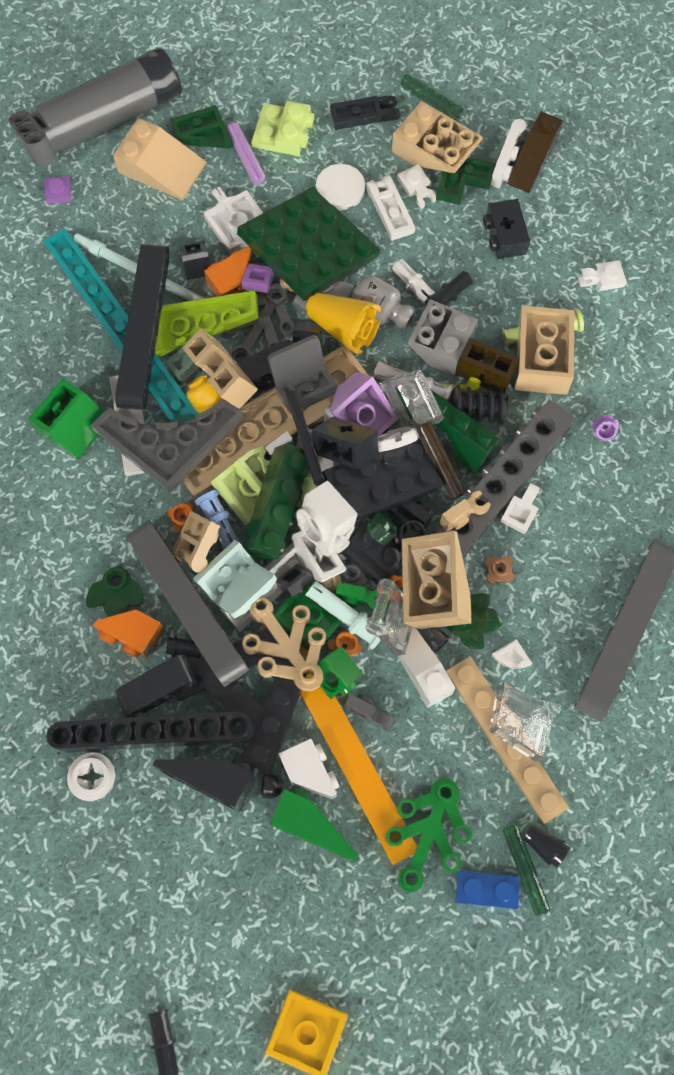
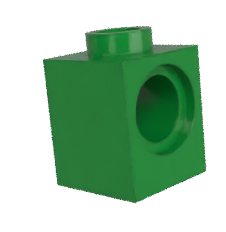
M342 646L317 664L323 672V681L320 686L330 700L339 693L343 697L357 687L354 681L363 675Z

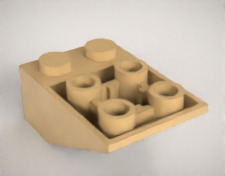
M421 101L393 133L392 152L414 166L419 164L420 167L455 173L483 140V137Z

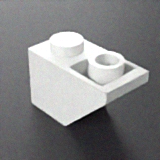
M309 739L279 753V757L292 785L329 799L337 797L335 789L339 788V784L333 771L326 772L322 762L327 760L320 743L314 745L312 739Z

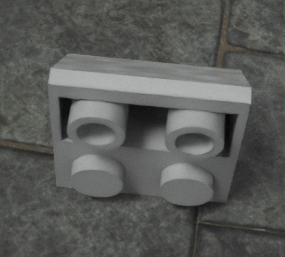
M430 299L408 341V345L428 365L455 376L461 354L469 338L473 339L478 319Z

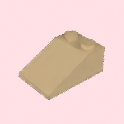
M140 118L136 120L113 154L118 173L182 201L207 164L205 160L162 128Z
M533 306L521 307L516 357H519V361L515 369L514 390L568 394L574 379L575 310Z
M450 531L402 539L404 623L416 629L470 624L471 598L457 532Z

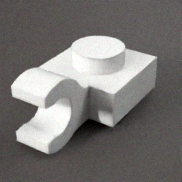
M620 260L595 264L594 268L582 269V276L578 277L580 287L598 284L600 291L624 287L627 283Z
M530 483L522 499L514 496L500 522L525 535L539 509L532 505L540 488Z

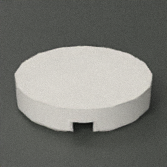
M335 164L322 170L317 177L316 189L338 210H346L347 207L356 206L363 199L365 180L358 169L346 164Z
M403 427L387 431L378 437L379 452L395 449L416 441L419 438L417 429Z

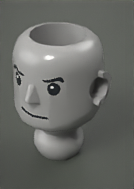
M376 276L364 277L357 285L352 299L378 304L381 307V312L376 310L375 320H380V325H385L392 320L398 328L407 329L416 315L414 307L400 303L401 294L393 286V282L388 281L382 276L380 278Z

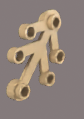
M264 597L258 598L251 604V618L255 622L264 623L278 644L260 641L257 635L248 634L242 642L244 651L248 654L261 653L289 659L294 667L276 665L274 659L264 657L258 662V671L263 677L276 676L294 680L296 686L303 691L316 690L323 681V672L317 663L321 647L326 642L325 631L319 627L309 631L308 641L310 648L305 661L299 653L305 625L310 620V610L308 607L299 605L294 608V623L289 638L273 615L271 601ZM265 605L266 609L258 610L256 607ZM303 612L306 614V617L298 618L296 615ZM318 634L322 636V639L315 641L312 639V636ZM249 641H255L257 643V645L252 648L248 647L246 644ZM264 664H270L273 666L272 669L268 671L262 669V666ZM311 672L314 676L311 679H306L303 677V674Z

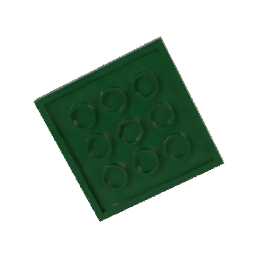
M314 186L237 228V235L303 301L373 261L380 253V249L333 204H330Z

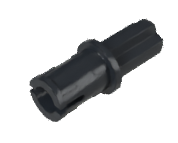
M462 271L448 284L444 283L441 286L442 289L430 299L445 306L451 301H456L457 296L472 284L471 275L466 271Z
M168 1009L148 1014L153 1039L151 1049L155 1050L159 1075H178L179 1070L173 1044L176 1042V1039H172Z

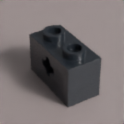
M518 198L488 203L487 212L483 215L484 229L490 232L489 247L491 251H495L497 260L527 255L530 238Z
M335 416L312 429L313 445L317 456L356 470L379 456L378 430Z

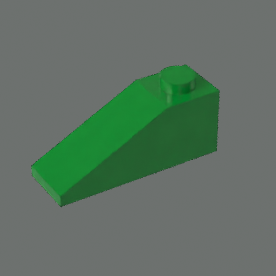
M294 787L291 792L284 789L270 825L355 862L357 854L313 801L308 800L309 794Z

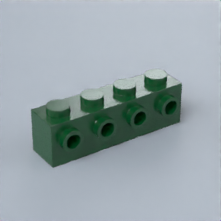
M290 443L274 448L242 543V547L249 555L264 561L278 559L284 552L286 546L284 539L287 530L291 528L294 522L293 511L295 505L302 497L303 489L301 487L304 478L310 472L303 449Z

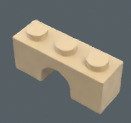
M201 328L184 345L183 349L191 360L211 376L208 381L219 396L240 409L258 390L222 344Z

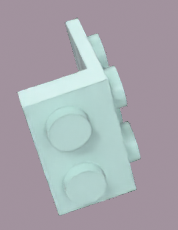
M234 540L207 565L203 572L198 573L193 580L212 603L233 618H236L246 613L250 609L251 604L261 595L266 594L277 578L272 572L256 564L242 545Z

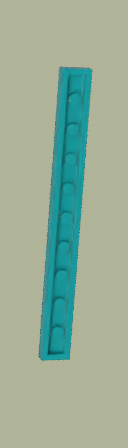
M65 228L43 240L45 247L122 353L128 322L127 313ZM155 354L149 393L170 422L177 421L180 424L196 419V415L199 413L194 409L187 396Z

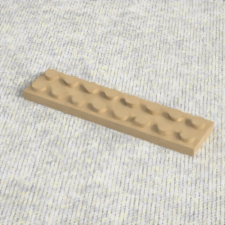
M344 345L323 357L325 367L338 387L355 372L368 375L354 355ZM275 387L242 406L240 409L244 412L245 418L182 480L194 498L206 490L213 489L214 487L210 482L250 450L263 446L266 451L265 457L269 454L265 447L286 431L292 439L299 436L292 414L289 413L279 398ZM335 394L302 409L309 429L324 420L325 406L331 407Z

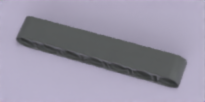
M148 520L126 535L222 685L226 687L248 672L249 668L178 560L173 556L172 551L153 523Z
M655 538L648 547L649 552L647 556H644L639 566L638 576L631 583L625 596L627 597L625 603L621 605L614 621L616 623L607 634L603 643L604 648L601 653L599 652L591 668L593 672L584 683L579 694L581 697L578 703L574 705V709L600 722L604 719L674 569V548Z

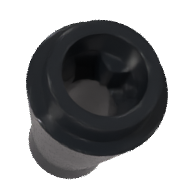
M534 825L530 827L523 838V841L528 843L548 866L552 864L557 869L571 849L565 844V840L540 830Z

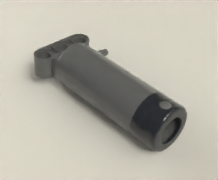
M158 47L37 105L35 112L31 114L28 111L16 112L9 117L8 121L19 144L36 166H45L54 161L56 157L54 152L57 151L61 154L179 96L182 93V85L172 60L164 49Z

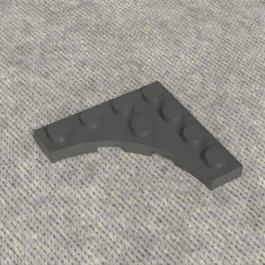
M222 398L208 410L196 415V419L180 424L176 421L157 423L156 426L145 425L109 407L90 426L95 433L170 493L245 418V415L241 409Z

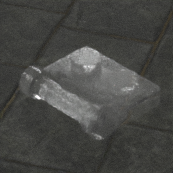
M421 369L391 377L379 383L382 393H386L400 422L399 428L410 427L417 429L423 423L431 422L434 425L444 419ZM395 388H399V391L413 418H409L406 409Z
M381 579L377 586L378 596L372 617L367 620L365 629L368 633L377 635L395 656L406 654L412 626L404 623L403 592L393 581ZM390 599V600H391V601H390V605H389L388 612H387V615H386V619H385V622H384V621H383L384 614H385V611H386V607H387V604H388V600Z

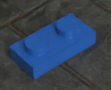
M457 871L455 903L518 909L520 877Z

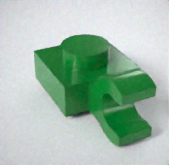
M338 582L336 596L350 607L357 608L358 605L364 606L365 604L371 612L375 614L383 613V606H377L373 601L377 598L385 599L386 592L382 590L370 591L366 590V587Z

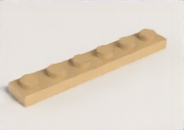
M471 656L446 670L457 692L541 823L545 824L569 809V806Z

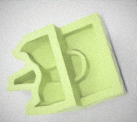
M263 446L247 452L210 482L245 526L250 522L270 460L268 461L264 458L266 451Z

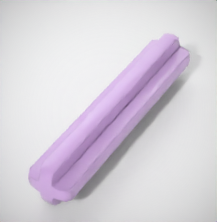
M236 122L228 124L226 127L227 132L253 184L259 185L265 182V174L240 126Z

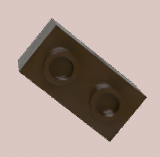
M469 338L459 359L455 375L467 380L472 377L477 378L481 381V386L496 392L503 390L505 394L514 375L519 357Z

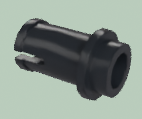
M174 635V638L168 637L166 654L171 655V658L175 657V655H187V657L201 659L202 653L193 640L178 638V635Z

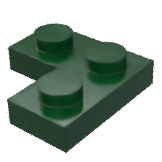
M467 158L455 173L443 171L436 200L460 205L465 185L490 190L496 163Z

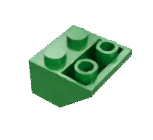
M62 378L28 420L37 434L79 460L99 436L92 430L90 425L104 411L82 390Z

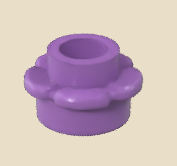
M602 415L601 418L595 419L592 424L593 434L601 440H611L618 433L619 422L617 419H613L611 415Z

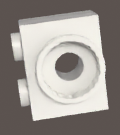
M326 481L305 494L302 508L297 511L296 516L298 526L304 535L327 557L334 552H342L349 545V538L355 528L354 523L357 513L329 481Z

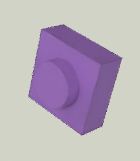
M69 176L44 178L45 201L47 204L72 202L71 180Z
M248 263L242 279V289L268 293L274 271L267 266Z

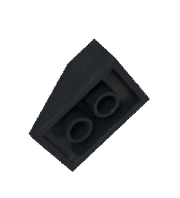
M234 758L233 762L226 759H155L152 764L161 773L239 813L256 781L252 774L253 770L250 769L251 766Z

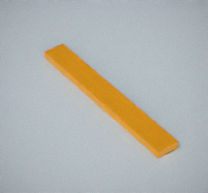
M300 645L299 653L306 659L309 650ZM310 672L308 674L307 679H311L313 677ZM321 686L313 691L302 690L301 696L392 866L413 855L417 848L413 837L404 840L397 847H391L385 841V834L390 828H402L406 824L402 817L398 815L394 802L336 696L330 700ZM393 831L389 834V838L392 842L397 843L400 840V835Z

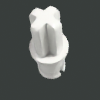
M405 260L397 261L392 267L393 272L406 284L405 288L411 290L422 301L423 305H426L428 300L424 293L430 298L436 294L422 280V275L420 273L417 274Z

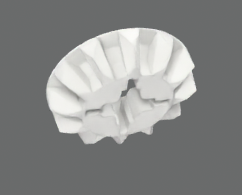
M86 753L79 756L68 770L67 782L70 791L77 798L93 802L94 800L104 798L113 789L116 777L113 763L106 756L99 753ZM93 764L94 772L101 776L104 775V777L96 779L91 790L89 781L80 779V777L88 775Z

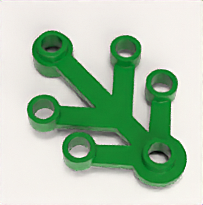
M441 778L432 784L430 793L413 800L403 799L397 805L398 815L405 819L413 816L415 811L433 805L429 817L402 828L392 827L385 834L386 843L391 847H397L404 840L422 833L409 867L404 868L398 874L397 882L404 892L413 893L421 888L423 884L421 870L433 839L441 855V866L444 871L453 873L461 866L460 857L453 853L441 824L443 814L446 812L454 829L452 837L455 842L465 844L472 837L470 827L464 824L456 806L460 798L459 787L451 779ZM442 788H447L450 791L449 798L445 799L441 796L440 790ZM407 803L411 806L410 814L402 812V804ZM462 828L467 832L465 840L457 836L458 829ZM393 831L400 835V840L397 843L392 842L389 838V834ZM448 857L455 859L456 866L454 869L447 867L446 859ZM408 873L416 876L417 881L415 885H409L406 882Z

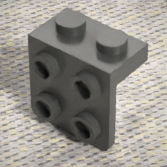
M316 335L309 336L268 356L267 360L277 394L290 414L291 411L286 398L288 391H296L301 409L336 393L338 385L325 367L320 341Z

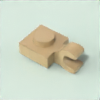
M476 491L469 499L462 500L444 512L440 525L446 532L452 528L458 530L469 521L468 517L470 514H485L491 504L487 502L483 506L477 505L475 501L481 497L482 493L481 491Z

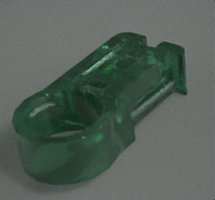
M390 509L375 513V516L366 525L371 536L383 545H387L397 535L399 518Z

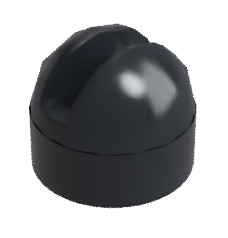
M440 629L430 630L434 635L432 638L425 635V642L434 654L450 639Z
M263 774L261 798L273 799L281 795L283 782L278 776Z

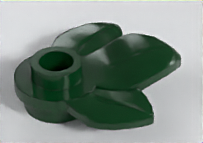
M122 567L108 569L101 581L91 585L86 596V606L88 608L103 606L107 617L127 612L129 605L141 606L143 601L142 589L138 584L131 581L130 574ZM115 577L122 578V582L119 585L112 584Z
M478 593L470 596L471 623L447 626L451 633L459 635L463 645L477 650L484 649V635L494 632L503 625L500 617L495 612L487 609L490 604V595Z

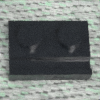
M366 519L362 520L350 536L349 545L340 553L381 587L387 586L388 580L395 574L402 563V549Z

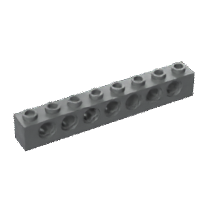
M550 399L543 407L541 405L536 407L530 416L531 422L527 426L525 424L520 426L514 435L516 440L511 445L508 443L504 445L498 454L500 459L495 465L489 463L481 474L484 478L479 484L474 482L466 491V500L474 492L481 491V497L475 501L476 504L483 506L489 502L491 505L485 514H470L468 517L469 521L463 526L467 533L457 534L463 559L571 429L576 418ZM536 429H543L548 434L542 435ZM527 448L532 454H525L520 449ZM511 467L516 471V473L509 474L504 470V468ZM496 487L500 493H490L487 488ZM439 523L431 534L444 533L446 531Z

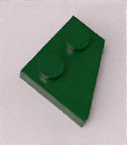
M216 105L170 119L174 134L183 145L232 148V141Z

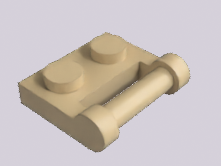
M190 511L173 547V556L178 561L188 563L193 571L203 572L208 565L206 559L208 551L218 539L220 525ZM190 543L195 546L193 552L189 549Z

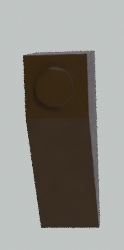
M540 111L515 163L507 185L530 193L559 138L563 124L562 119Z

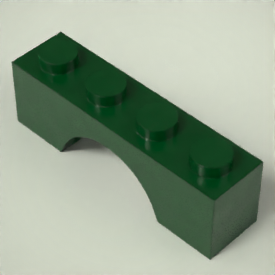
M414 377L398 390L392 404V408L398 418L409 427L420 422H431L439 427L452 443L454 459L475 474L490 459L501 439Z

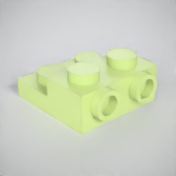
M287 101L285 107L264 103L252 139V147L300 156L301 149L307 147V129H312L314 122V113H311V105Z

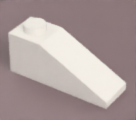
M402 623L385 633L427 708L453 694L455 690L454 684L439 659L416 628Z

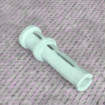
M317 580L305 594L347 625L349 633L352 635L356 634L366 641L370 649L376 647L387 631V628H381L367 618V613L362 611L358 613L318 583Z

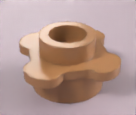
M504 556L503 558L488 557L485 561V565L488 567L487 581L492 584L504 581L506 583L512 582L515 577L511 570L512 558L510 556ZM498 567L502 568L501 572L497 570Z

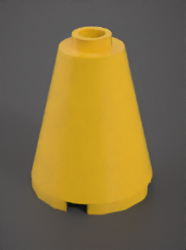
M316 293L306 303L308 317L355 354L364 352L360 350L363 345L369 346L380 325V320H375L376 310L381 312V307L374 302Z

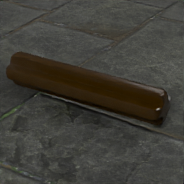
M426 422L417 427V432L450 499L460 498L465 494V490L432 423Z

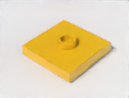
M289 989L265 1054L311 1075H327L348 1014Z

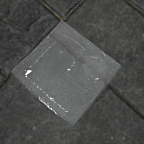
M504 682L497 688L489 732L537 762L544 757L548 736L560 706L556 703L532 697Z

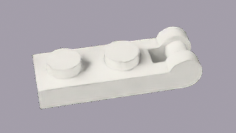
M522 119L514 120L493 172L492 187L500 189L503 180L508 181L512 170V166H509L510 161H516L520 149L518 146L523 143L524 133L527 128L526 122Z
M384 176L377 182L373 180L366 182L365 187L368 195L371 197L391 241L414 234L415 225L391 176Z

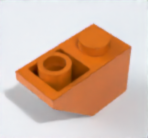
M249 246L234 251L229 257L220 262L213 263L204 271L207 285L216 297L245 292L246 289H242V279L248 263H253Z
M138 610L100 619L93 625L99 632L98 638L110 645H113L114 642L123 645L122 651L136 659L139 655L147 659L165 630L160 622Z

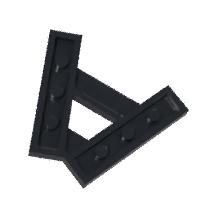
M268 628L255 633L260 641L278 644ZM243 639L233 643L249 670L258 666V662L264 657H271L276 665L294 667L290 660L261 653H246L243 649ZM249 641L246 645L252 648L255 647L257 643L255 641ZM204 657L190 663L197 679V684L177 695L178 700L182 701L207 690L229 712L238 711L246 714L255 724V734L250 739L242 762L271 774L302 690L296 686L294 680L272 676L274 680L263 706L237 680L224 687ZM264 664L262 666V668L265 671H268L273 667L270 664ZM305 672L303 677L307 679L309 672ZM240 720L239 722L246 728V721Z

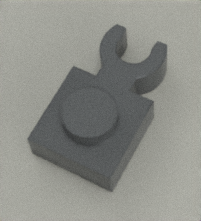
M352 694L349 695L345 703L346 710L389 732L395 718L377 710L370 698L362 694H358L357 697Z

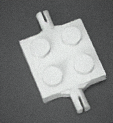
M217 187V190L215 188L212 191V195L218 203L214 208L204 212V219L229 255H231L234 251L248 246L237 235L238 226L259 216L263 212L247 190L236 196L227 197L221 187Z

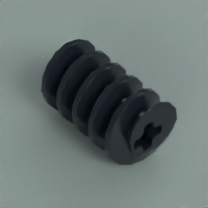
M456 385L452 405L467 413L472 419L477 414L479 422H482L485 415H488L489 422L493 424L496 416H498L500 424L503 425L507 415L508 395L505 398L503 390H499L494 397L493 390L488 389L485 396H483L482 389L479 387L474 395H472V390L469 386L466 387L462 394L460 386Z

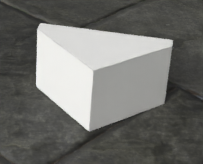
M302 531L292 535L300 566L309 570L315 580L324 582L346 571V567L336 552L325 557Z

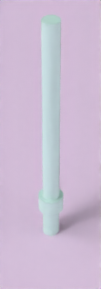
M79 233L74 236V242L88 249L90 254L98 258L103 257L136 274L137 263L106 248V245L98 240L92 241ZM169 279L166 280L165 289L187 301L205 299Z

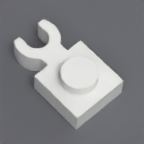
M419 164L397 174V180L409 197L417 196V205L420 208L425 206L423 200L425 197L429 198L432 203L436 202L435 192L428 189L431 187V181Z

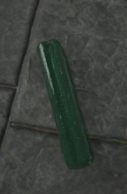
M409 74L402 78L400 86L455 121L462 116L463 107Z
M517 824L507 826L503 829V834L533 912L536 916L547 914L551 911L520 828Z

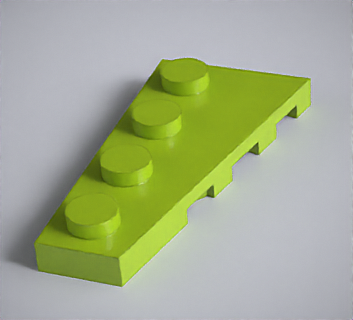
M255 290L162 305L155 350L156 355L161 357L179 350L200 328L209 335L215 336L259 319Z

